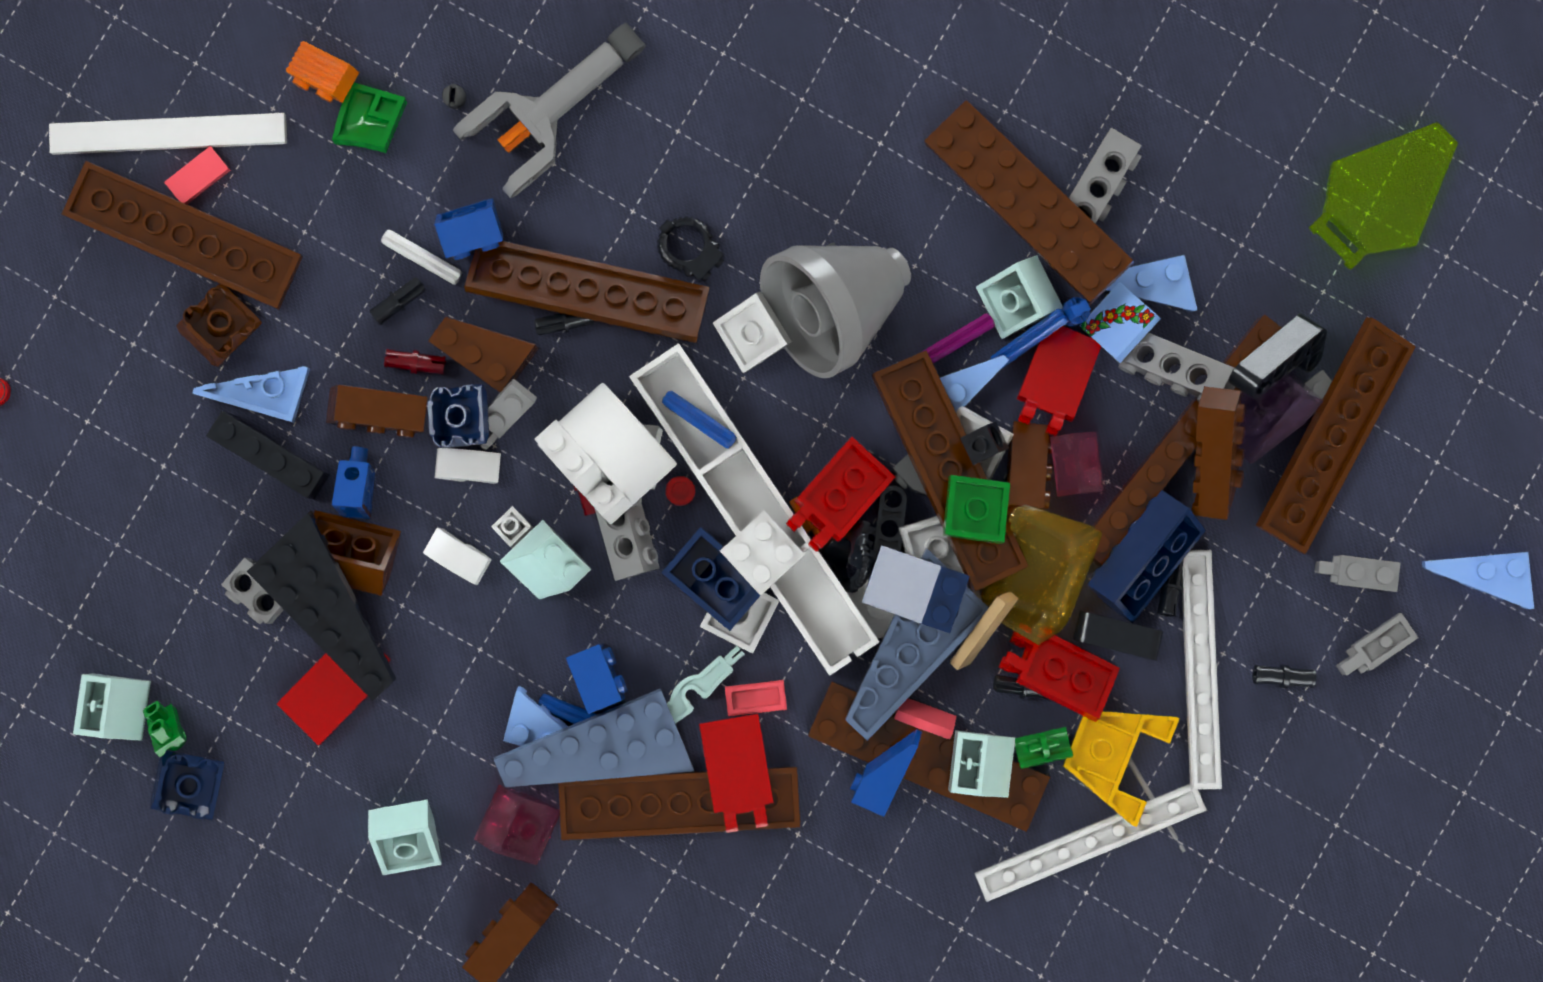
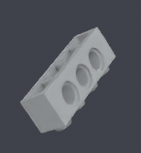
M1110 128L1069 196V199L1078 208L1085 210L1089 214V218L1095 224L1098 219L1102 222L1112 208L1107 203L1113 194L1117 197L1119 196L1127 182L1122 179L1128 169L1133 171L1142 157L1138 154L1142 145L1113 128ZM1109 159L1115 160L1119 165V171H1108L1105 167V161ZM1094 184L1100 185L1104 190V196L1101 198L1094 197L1090 192V186Z
M1147 333L1118 366L1119 369L1131 375H1134L1135 372L1145 375L1144 379L1152 384L1160 386L1163 382L1170 385V389L1181 396L1187 397L1188 393L1198 397V402L1200 401L1204 386L1230 390L1235 388V386L1229 383L1234 367L1151 333ZM1154 353V357L1150 362L1143 363L1145 355ZM1181 364L1180 369L1176 373L1169 374V369L1172 365ZM1207 375V379L1203 384L1195 385V380L1198 376Z
M609 479L606 484L613 485L614 483ZM642 497L624 513L625 521L622 514L611 525L595 509L615 581L660 569L657 561L658 554L653 546L649 532L650 526L645 518L641 504Z

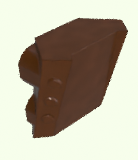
M218 284L206 293L205 298L198 305L190 306L184 311L183 319L176 327L181 336L185 337L211 365L218 367L262 322L226 286Z

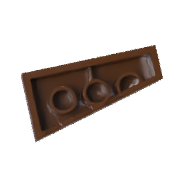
M1204 386L1197 414L1196 441L1198 443L1194 466H1197L1193 482V493L1197 494L1192 504V512L1196 516L1228 520L1236 488H1242L1244 471L1239 470V466L1242 467L1245 449L1240 448V445L1244 441L1245 427L1240 426V422L1244 421L1246 405L1241 404V391Z

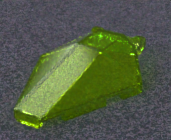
M1436 122L1332 162L1330 164L1323 214L1308 229L1313 234L1317 233L1345 261L1344 265L1349 270L1355 267L1365 255L1417 246L1458 142ZM1329 220L1358 248L1355 253L1325 225Z

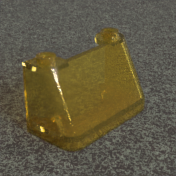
M1023 505L1013 510L1009 517V523L1011 524L1010 530L1016 533V541L1029 567L986 586L982 591L981 598L990 607L997 596L1012 592L1019 599L1001 623L1040 645L1059 633L1068 623L1100 543L1102 532L1091 525L1029 505Z

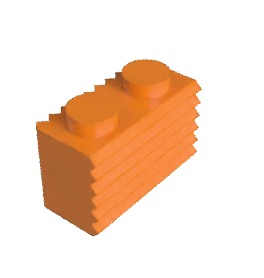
M305 41L300 42V46L295 52L294 57H292V61L289 62V66L286 68V72L294 78L292 80L293 84L305 91H308L309 87L317 90L315 95L329 103L333 99L343 103L360 73L347 62Z

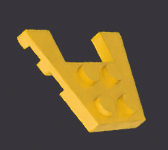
M1102 712L1100 719L1094 722L1082 716L1070 745L1073 757L1065 759L1062 766L1130 825L1137 827L1147 802L1118 790L1140 732L1169 744L1180 718Z

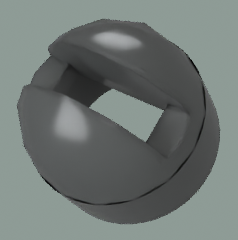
M451 84L444 88L442 100L448 108L459 109L466 102V93L461 86ZM452 89H455V103L450 102Z

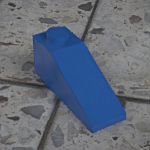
M916 729L869 762L862 775L856 773L850 787L854 791L851 803L883 817L885 816L918 748L922 731Z

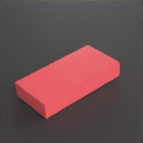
M209 146L164 183L178 201L187 205L231 170L213 147Z
M784 680L725 686L728 716L787 710Z
M908 698L896 710L894 719L943 738L951 739L957 716Z

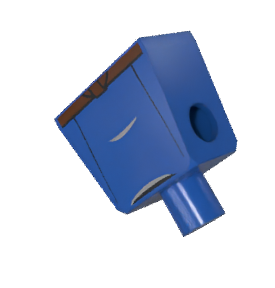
M350 447L349 461L340 460L338 463L332 506L342 517L371 519L375 471L370 463H367V448Z

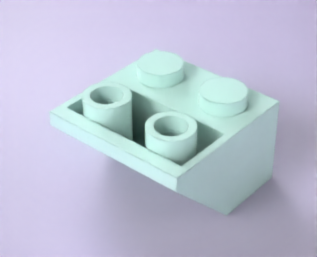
M94 673L82 674L73 734L107 739L142 740L145 725L143 710L148 704L151 681Z
M955 730L948 790L951 793L1008 798L1015 737Z

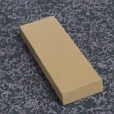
M1012 592L996 597L950 660V664L954 668L959 670L973 662L1019 599Z

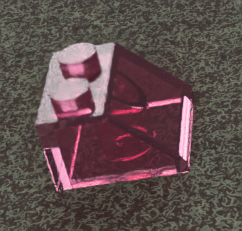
M1098 432L1071 433L1050 438L1057 497L1106 492Z
M499 784L474 840L494 853L537 865L558 821L560 810L523 792Z

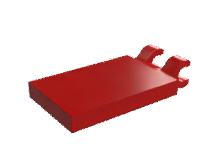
M1065 326L1060 327L1039 342L1017 396V400L1024 402L1018 421L1029 425L1038 408L1052 414L1045 432L1057 436L1064 420L1072 422L1076 415L1101 345L1093 338Z
M851 437L794 500L800 508L785 524L794 532L806 520L813 524L819 532L810 540L808 545L817 552L820 548H823L831 537L839 542L893 481L895 476L856 439Z
M1019 626L1017 631L1013 632L1009 642L1018 647H1025L1023 655L1020 658L1018 655L1008 651L1006 656L1002 657L999 668L1007 672L1019 674L1016 680L1017 683L1094 722L1098 721L1120 668L1042 628L1034 634L1028 629Z
M325 653L279 700L277 705L319 746L368 696ZM384 653V655H385V657H386V659H387V661H388V663H389V662L391 661V659Z
M759 714L700 723L714 813L723 812L726 833L739 830L736 814L754 811L756 828L768 826L765 804L774 802Z

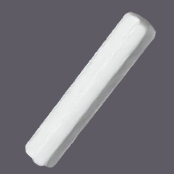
M387 230L384 233L381 242L385 246L454 285L460 280L462 276L460 269L392 230Z

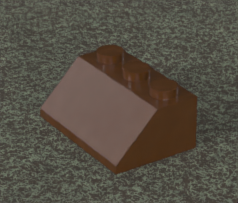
M315 510L313 513L316 518L315 523L321 535L324 534L329 544L327 547L335 562L339 563L350 587L382 596L391 576L401 531Z

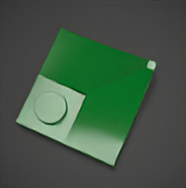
M354 82L341 105L332 138L333 143L336 145L357 146L386 153L407 105L406 98Z

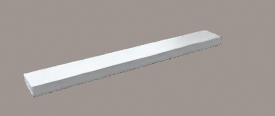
M269 113L49 124L50 153L52 155L208 148L209 146L232 147L287 144L286 114Z
M1190 550L1183 559L1181 574L1190 789H1222L1212 551Z
M1189 783L1146 801L1147 803L1137 827L1130 825L1117 813L975 872L974 874L986 902L1206 811L1198 789H1190Z

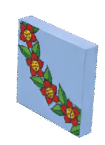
M1119 282L1080 327L1121 363L1161 318Z

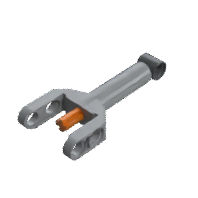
M624 23L615 29L607 38L609 43L604 42L540 97L521 96L517 93L495 91L454 127L453 132L460 140L476 135L509 107L519 122L498 139L502 147L510 153L530 135L541 148L544 146L543 149L509 176L508 182L503 187L504 192L509 198L518 195L555 164L558 119L623 65L622 58L628 63L645 49V43L628 23Z

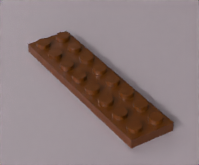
M967 100L924 140L927 147L1071 287L1086 299L1090 305L1134 263L1131 257Z
M85 161L61 213L65 217L278 310L303 258L299 253L88 161Z
M504 241L498 242L499 247L492 250L482 251V248L475 249L464 285L465 292L697 343L710 287Z
M1371 317L1365 318L1256 523V527L1297 552L1306 555L1416 347L1415 345Z
M925 350L877 371L871 377L942 528H944L949 476L957 475L988 479L981 464L973 465L960 439L966 433L928 352ZM1007 521L1005 542L1002 544L947 537L964 574L970 576L968 583L973 592L1029 567Z
M831 681L808 737L869 763L918 729L922 731L920 742L903 777L904 779L1025 832L1028 831L1049 782V776L1029 767L1020 769L1019 763L1013 761L1008 798L951 793L948 787L955 735L952 734L951 739H946L894 719V712L867 741L845 720L857 692Z
M797 766L768 768L774 802L765 804L768 826L756 828L754 811L736 814L738 831L800 827ZM707 771L558 783L561 840L726 831L723 812L714 813Z

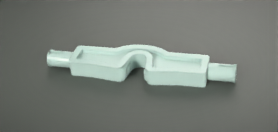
M737 645L724 658L721 655L718 656L699 674L690 675L677 684L670 700L667 702L675 724L694 709L693 705L686 698V692L689 689L695 690L697 694L706 699L733 672L731 666L745 655L741 650L732 658L740 650Z

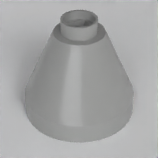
M796 245L769 257L765 261L760 274V290L792 341L784 347L787 353L799 366L810 374L819 378H830L852 367L859 360L903 296L904 287L910 283L911 272L904 256L894 248L885 250L879 246Z

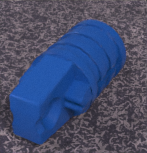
M1073 297L1062 304V310L1069 319L1065 324L1066 326H1078L1085 322L1090 315L1091 308L1086 299Z

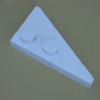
M1185 255L1129 267L1106 289L1107 291H1112L1121 282L1142 301H1151L1163 306L1168 305L1184 309L1187 312L1197 311Z
M1005 355L940 378L956 413L959 407H965L1009 361Z
M302 366L292 370L275 371L265 375H254L227 382L205 384L194 388L192 394L294 423L310 368Z
M1528 552L1422 561V567L1434 574L1460 582L1462 585L1519 605L1521 608L1534 609Z
M518 686L503 741L522 746L568 726L559 718L554 717L543 704L539 706L526 695V689Z

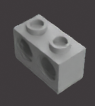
M244 558L221 584L227 590L225 595L237 605L243 603L249 609L247 614L257 623L272 624L284 609L275 600L271 610L266 611L263 609L261 601L268 593L247 572L256 562L252 558ZM244 575H248L252 581L250 589L246 592L239 586V581Z

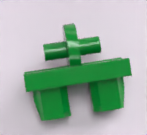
M155 701L144 708L143 713L147 721L154 752L159 757L163 756L166 750L177 751L185 745L187 736L181 727L177 709L172 704L164 708L159 701Z
M1066 727L1015 738L1014 747L1020 769L1073 757Z

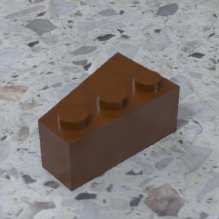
M448 317L443 319L428 340L499 393L513 379L517 380L539 349L535 344Z
M336 385L330 388L326 423L337 424V428L355 430L356 426L367 427V432L385 434V429L397 431L396 436L414 438L415 433L424 431L427 396Z
M1013 422L1010 432L1014 435L1009 443L1006 468L1008 470L1007 482L1010 483L1007 522L1011 527L1036 529L1043 510L1049 509L1050 491H1045L1046 481L1051 480L1052 464L1047 463V456L1052 454L1054 436H1049L1045 432L1048 425L1035 423L1027 425L1022 422Z
M530 882L515 901L509 898L500 909L499 913L503 917L498 923L493 919L484 929L482 934L486 938L480 944L476 940L467 950L465 955L469 959L462 968L479 982H497L559 904Z

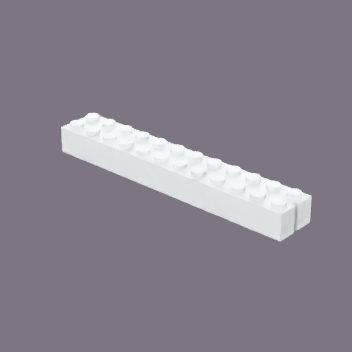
M678 343L630 375V379L734 534L737 536L765 510L805 554L771 586V589L829 676L852 661L849 657L850 653L854 652L858 657L879 643V640L820 552H815L808 545L811 539L803 527L797 528L794 532L785 524L793 516V512L680 344ZM668 391L675 392L733 432L737 437L736 441L728 449L723 447L665 407L662 403L663 397Z

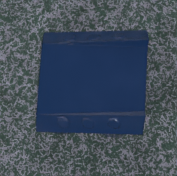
M470 384L455 388L438 387L433 390L428 401L429 435L439 448L487 444L489 422L487 392L484 384Z
M166 750L165 754L159 757L150 809L160 810L164 814L172 815L176 813L192 816L197 819L212 820L224 761Z

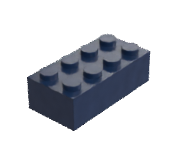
M1161 490L1157 497L1149 501L1146 511L1142 516L1131 524L1127 535L1120 544L1112 548L1109 558L1105 563L1094 571L1088 586L1108 607L1133 624L1206 530L1189 507Z

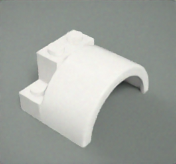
M604 383L597 386L559 422L557 420L553 421L534 439L566 478L587 498L610 525L677 465L676 461ZM610 479L614 484L608 485L606 483Z

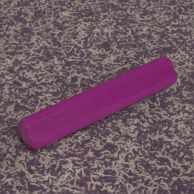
M985 313L925 349L932 363L934 364L995 326L994 320L988 313Z

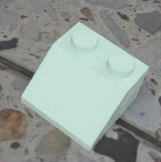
M1037 255L1013 264L976 286L989 315L994 320L1001 339L1041 321L1056 309L1063 308Z
M544 520L537 524L500 560L538 599L571 590L591 570L581 556Z
M428 800L368 810V838L382 875L442 865L435 821Z

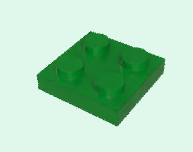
M950 475L948 479L943 536L999 544L1004 543L1010 483Z

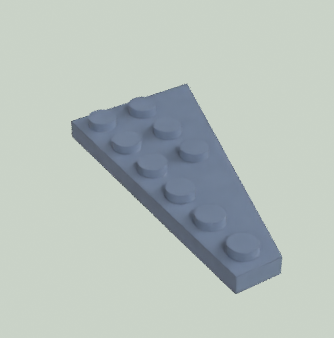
M925 548L921 559L946 567L931 551ZM966 586L951 633L894 614L845 720L868 741L972 632L989 607Z
M661 688L494 757V762L505 787L694 772Z

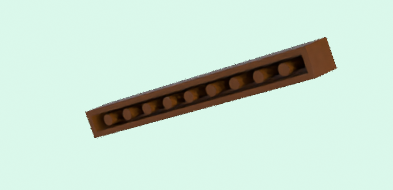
M1265 314L1257 318L1222 363L1235 368L1242 360L1278 332L1281 327ZM1195 396L1074 547L1097 566L1104 564L1112 548L1120 544L1127 535L1131 524L1138 520L1146 511L1149 501L1157 497L1197 447L1198 397Z

